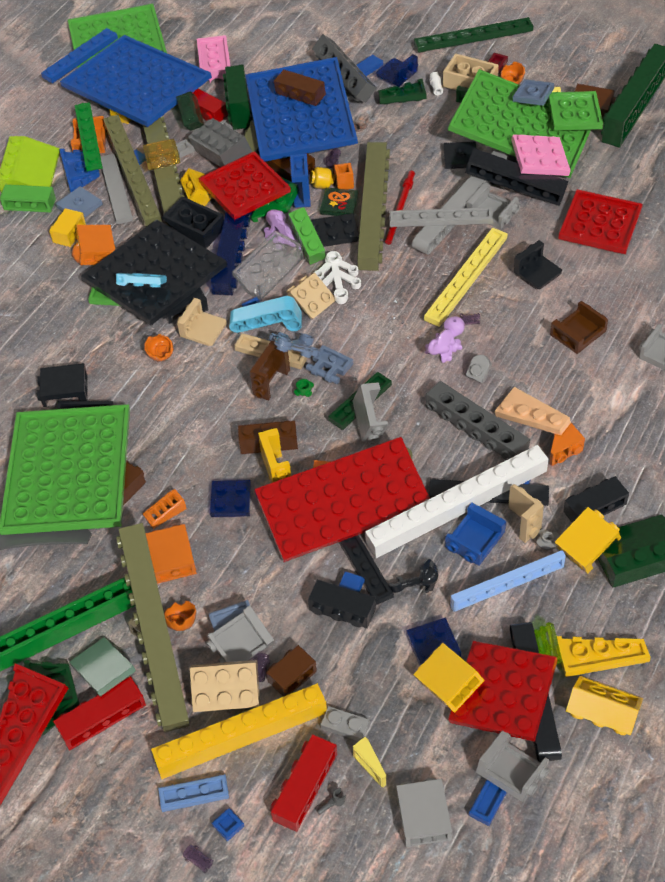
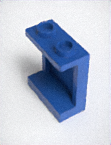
M307 154L290 155L292 183L297 184L299 187V192L294 200V207H311Z
M472 502L467 508L466 517L452 534L448 533L445 536V547L450 552L461 555L468 562L480 566L505 533L506 521Z

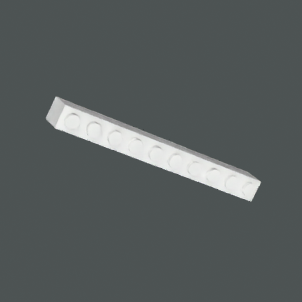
M536 445L365 531L366 544L374 557L378 558L465 514L472 502L480 506L510 490V486L513 484L519 486L547 472L549 459L541 448Z

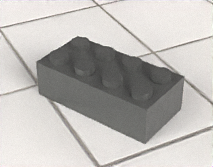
M214 118L206 121L203 126L195 129L188 136L197 153L220 167L252 153L245 136Z

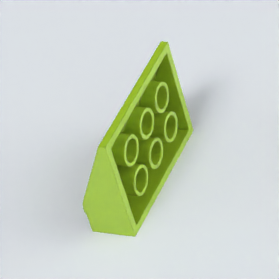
M9 136L0 168L1 193L5 184L51 187L60 148L26 136Z

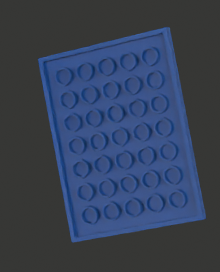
M123 35L63 78L60 83L62 87L148 127L205 84L212 76L209 71Z
M337 57L245 74L260 158L264 161L358 144ZM283 70H288L323 81L326 95L317 106L276 94L274 80Z

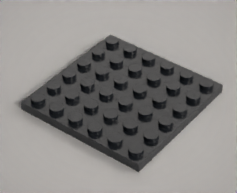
M155 220L81 275L82 281L152 326L228 265L227 261L161 221ZM142 273L166 275L167 282L161 284V287H150V284L133 286V283L121 286L116 284V274Z

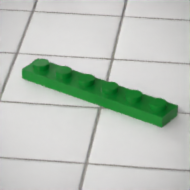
M90 102L74 105L86 170L102 169L103 166Z

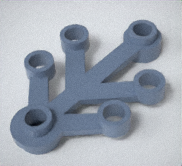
M278 332V334L271 333L268 339L269 341H275L274 344L278 350L283 352L288 350L301 352L300 355L306 358H311V355L317 357L320 351L311 346L314 337L304 333L300 334L298 340H291L287 334Z

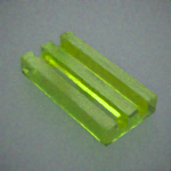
M548 622L546 626H540V630L535 629L539 653L552 656V651L553 656L558 660L557 664L563 662L554 624Z

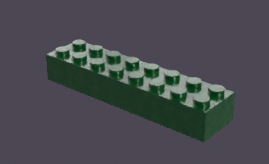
M654 44L651 49H648L646 57L642 58L640 66L636 67L634 75H631L628 80V84L623 86L622 93L617 95L615 103H612L609 112L605 113L603 117L604 126L601 130L603 143L620 148L665 79V46Z

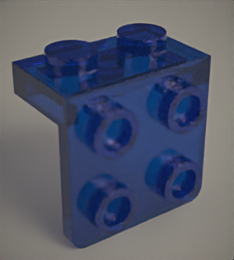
M412 54L404 62L393 58L376 72V76L400 87L418 71V56Z

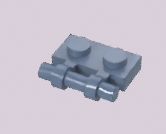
M322 345L318 356H313L315 365L308 363L306 370L315 376L319 375L325 378V381L338 384L340 377L335 375L338 373L344 376L354 364L353 359ZM323 367H326V368H328V369H330V370L327 372V371L323 370L322 368H323Z

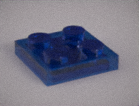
M251 480L212 481L211 517L250 516Z
M446 617L406 630V635L419 666L442 643L461 657V650Z

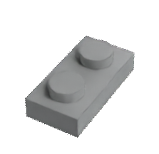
M328 706L321 723V729L360 741L366 735L370 720Z

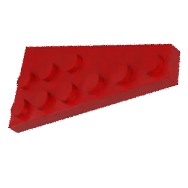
M16 663L13 669L15 671L13 681H10L8 690H10L8 699L3 705L0 716V806L69 689L63 683Z

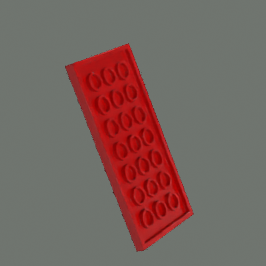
M402 437L254 489L283 563L365 533V531L430 499Z

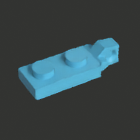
M142 273L116 274V284L121 286L133 283V286L150 284V287H161V284L167 282L166 275Z

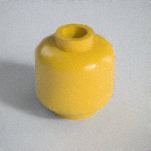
M316 167L314 171H311L310 184L314 188L329 189L330 185L334 184L335 175L332 174L331 169Z

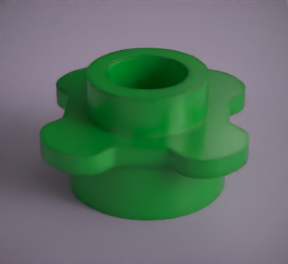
M301 379L296 382L294 394L296 396L310 397L314 384L307 379Z

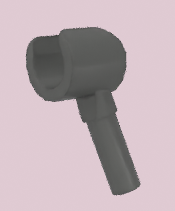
M336 788L333 791L332 799L316 810L319 815L334 805L342 806L345 803L346 795L342 798L336 797L341 793V788Z

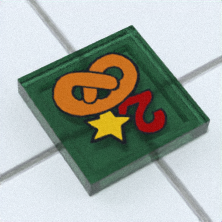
M326 187L320 214L331 216L354 214L359 195L358 190Z

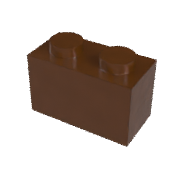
M298 645L294 649L288 650L278 663H273L266 672L268 683L283 697L292 694L317 672L316 661Z

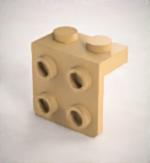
M315 272L309 277L304 276L299 281L297 287L293 285L286 291L287 296L293 297L310 319H314L335 302L334 295Z
M194 298L187 305L185 312L177 320L180 337L207 346H212L227 325L226 319L203 312L201 300Z
M513 484L510 486L509 508L521 517L519 539L526 543L529 539H534L542 528L544 505L538 499L530 496L522 487Z

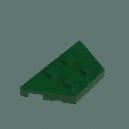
M30 660L23 661L25 668L63 683L69 688L42 735H45L55 726L54 720L61 714L72 711L80 704L69 664H52L51 662L37 664L31 663Z

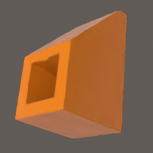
M351 163L334 165L332 169L338 191L354 189V175Z
M572 423L569 424L562 435H554L549 462L551 466L562 463L573 455H578L584 448L585 437Z

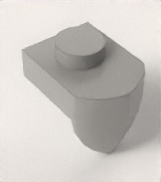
M485 355L474 356L466 376L484 383L492 366L490 359Z

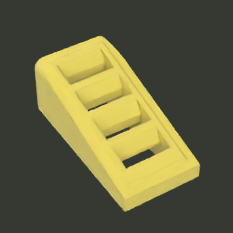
M364 737L353 746V757L381 787L386 786V773L369 740Z

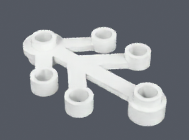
M337 251L327 253L325 264L315 271V274L326 287L334 280L336 287L334 299L338 304H344L348 300V291L343 288L341 279L351 283L353 289L361 287V279L355 277L358 275V267L343 261ZM339 267L348 270V274L339 270ZM332 268L331 273L324 279V273Z

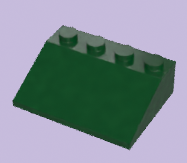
M661 514L618 527L621 539L619 541L615 539L597 558L612 588L665 572V517Z

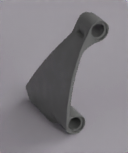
M88 529L0 535V550L48 544H88L92 533Z

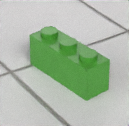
M5 184L0 200L4 210L51 213L56 197L53 187Z
M302 207L288 213L289 223L309 264L311 265L325 259V249L305 208Z

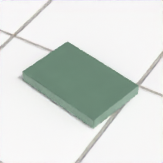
M105 637L69 661L72 668L99 696L105 694L136 671L134 666Z

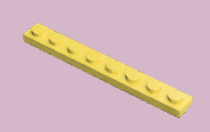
M495 228L489 231L424 315V321L438 327L443 324L507 240L508 233Z

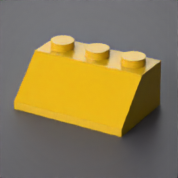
M579 676L572 689L566 712L571 713L570 715L574 718L590 720L598 727L607 726L612 728L617 734L631 735L644 698Z

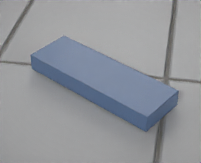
M225 774L158 788L162 812L229 799Z

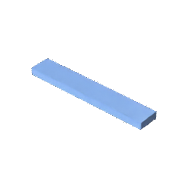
M561 550L451 595L450 606L453 612H456L564 567L566 555Z

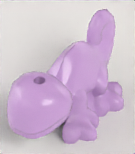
M280 210L268 211L266 220L271 228H264L265 238H269L274 243V248L283 249L284 243L301 246L292 227L285 223V214Z
M457 316L447 318L444 322V330L436 333L435 339H432L429 344L425 345V353L431 355L439 354L442 363L451 361L452 352L462 349L460 339H454V337L462 334L464 331V321Z

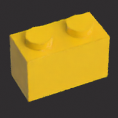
M188 168L180 179L188 199L206 206L212 199V196L199 183V178L205 174Z
M64 209L49 230L53 243L68 247L72 246L76 240V225H86L82 212Z

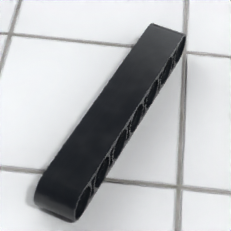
M532 622L510 624L513 649L539 653ZM549 694L535 742L533 741L538 762H542L545 757L549 761L562 759L561 746Z

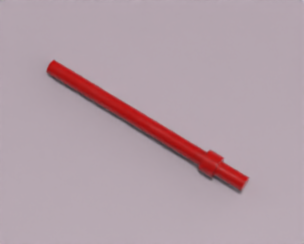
M409 171L407 178L403 182V190L396 211L403 210L409 190L412 189L414 184V171ZM397 227L389 228L385 240L386 244L390 245L392 243Z

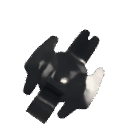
M426 559L420 566L421 573L419 577L403 580L402 577L398 576L396 577L398 583H389L388 585L393 593H397L406 587L420 585L421 583L423 586H426L425 593L433 591L438 580L437 566L431 559Z

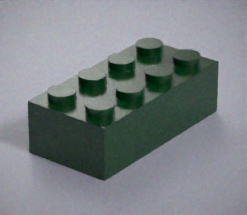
M244 64L225 67L226 73L223 74L229 124H232L233 130L249 128L251 116Z

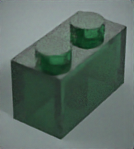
M191 91L176 96L184 126L190 131L203 126L204 122L197 97Z

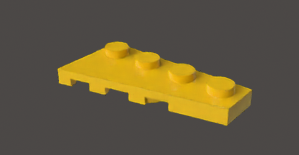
M554 636V644L565 677L650 662L651 658L644 639L615 638V640H604V638L595 637L594 640L582 639V637L562 639V636Z

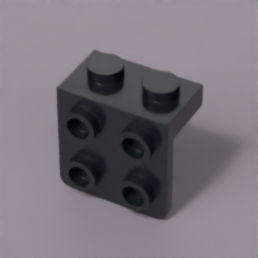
M540 240L529 245L526 250L518 253L514 258L513 272L536 289H542L562 274L560 267L543 256L544 243Z

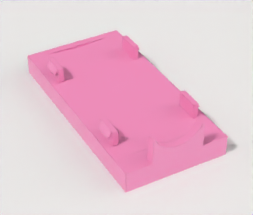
M226 35L198 38L197 46L200 68L211 72L212 78L209 79L210 83L216 78L224 81L225 67L230 66Z

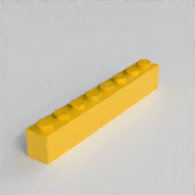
M317 683L152 748L151 751L161 779L325 715L327 711L326 700Z

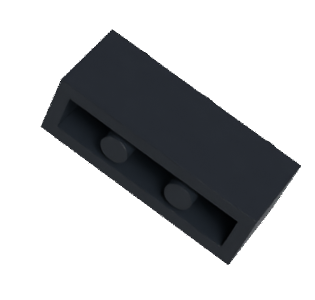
M616 476L604 479L594 487H588L577 495L569 496L565 500L563 512L572 523L587 507L593 511L595 509L604 516L627 505L629 492Z
M317 579L308 598L309 610L316 615H326L336 621H345L355 627L368 629L376 610V597Z

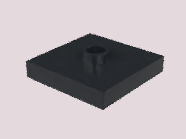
M476 142L444 143L445 169L467 168L473 149H477Z

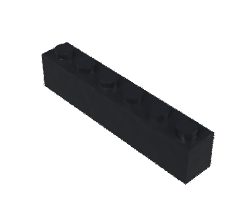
M475 148L472 151L465 171L469 175L558 206L561 204L569 182L553 175L521 173L518 163Z

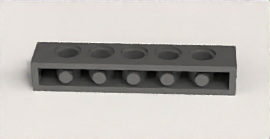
M322 34L312 48L316 53L315 56L319 60L337 57L345 90L352 93L351 96L359 102L361 100L366 103L377 87L331 38Z
M439 381L426 393V406L429 410L435 411L444 420L450 421L459 430L465 431L474 440L480 441L488 449L501 455L503 459L508 460L529 449L530 438L442 381Z

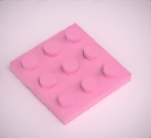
M512 136L511 141L521 173L569 176L571 170L560 137Z

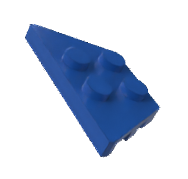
M59 149L70 192L80 186L84 187L100 177L98 169L86 170L83 151L73 150V152H65V149Z

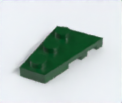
M418 79L417 83L414 84L407 82L403 87L393 86L378 90L380 104L404 103L406 101L427 99L423 79Z

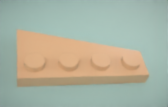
M516 387L510 391L495 410L496 417L562 435L571 423L570 417Z

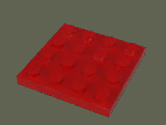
M255 151L199 178V183L234 220L291 192V187Z
M577 189L559 232L558 239L626 255L643 204Z
M473 641L466 662L485 681L455 713L451 710L448 718L449 722L500 734L503 730L509 733L511 737L535 742L557 665V658L555 656Z

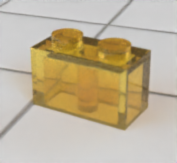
M175 139L142 145L148 170L180 163Z

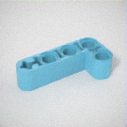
M283 296L232 310L230 312L229 328L231 331L239 333L283 322L288 330L298 331L302 327V311L293 297Z

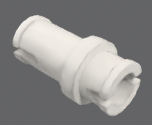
M433 72L429 76V82L433 87L434 94L438 96L443 93L442 79L438 72Z

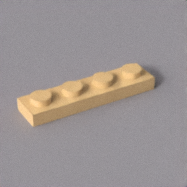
M242 333L235 344V351L260 357L271 341ZM288 350L290 367L302 369L307 358L300 355L301 352Z

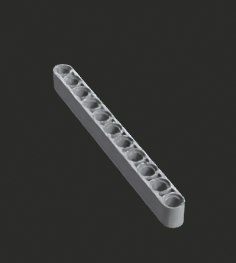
M497 149L492 152V155L512 162L516 159V157ZM471 175L441 209L466 208L467 201L483 183L489 184L490 187L493 183ZM455 225L424 226L415 236L412 248L429 255Z

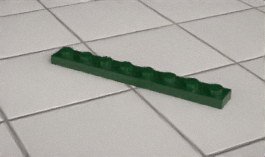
M527 17L415 38L414 45L418 53L527 33L533 31L534 26L530 18Z

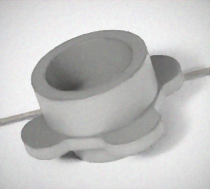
M545 529L539 531L540 538L537 540V545L545 550L555 549L557 547L555 541L559 538V534L546 531Z

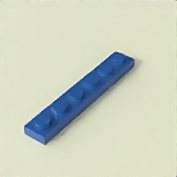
M108 28L104 29L41 72L42 78L54 83L118 39L117 33Z

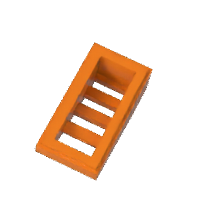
M173 489L145 511L143 516L154 529L187 508L184 499L176 489ZM153 514L158 517L156 520L153 518Z

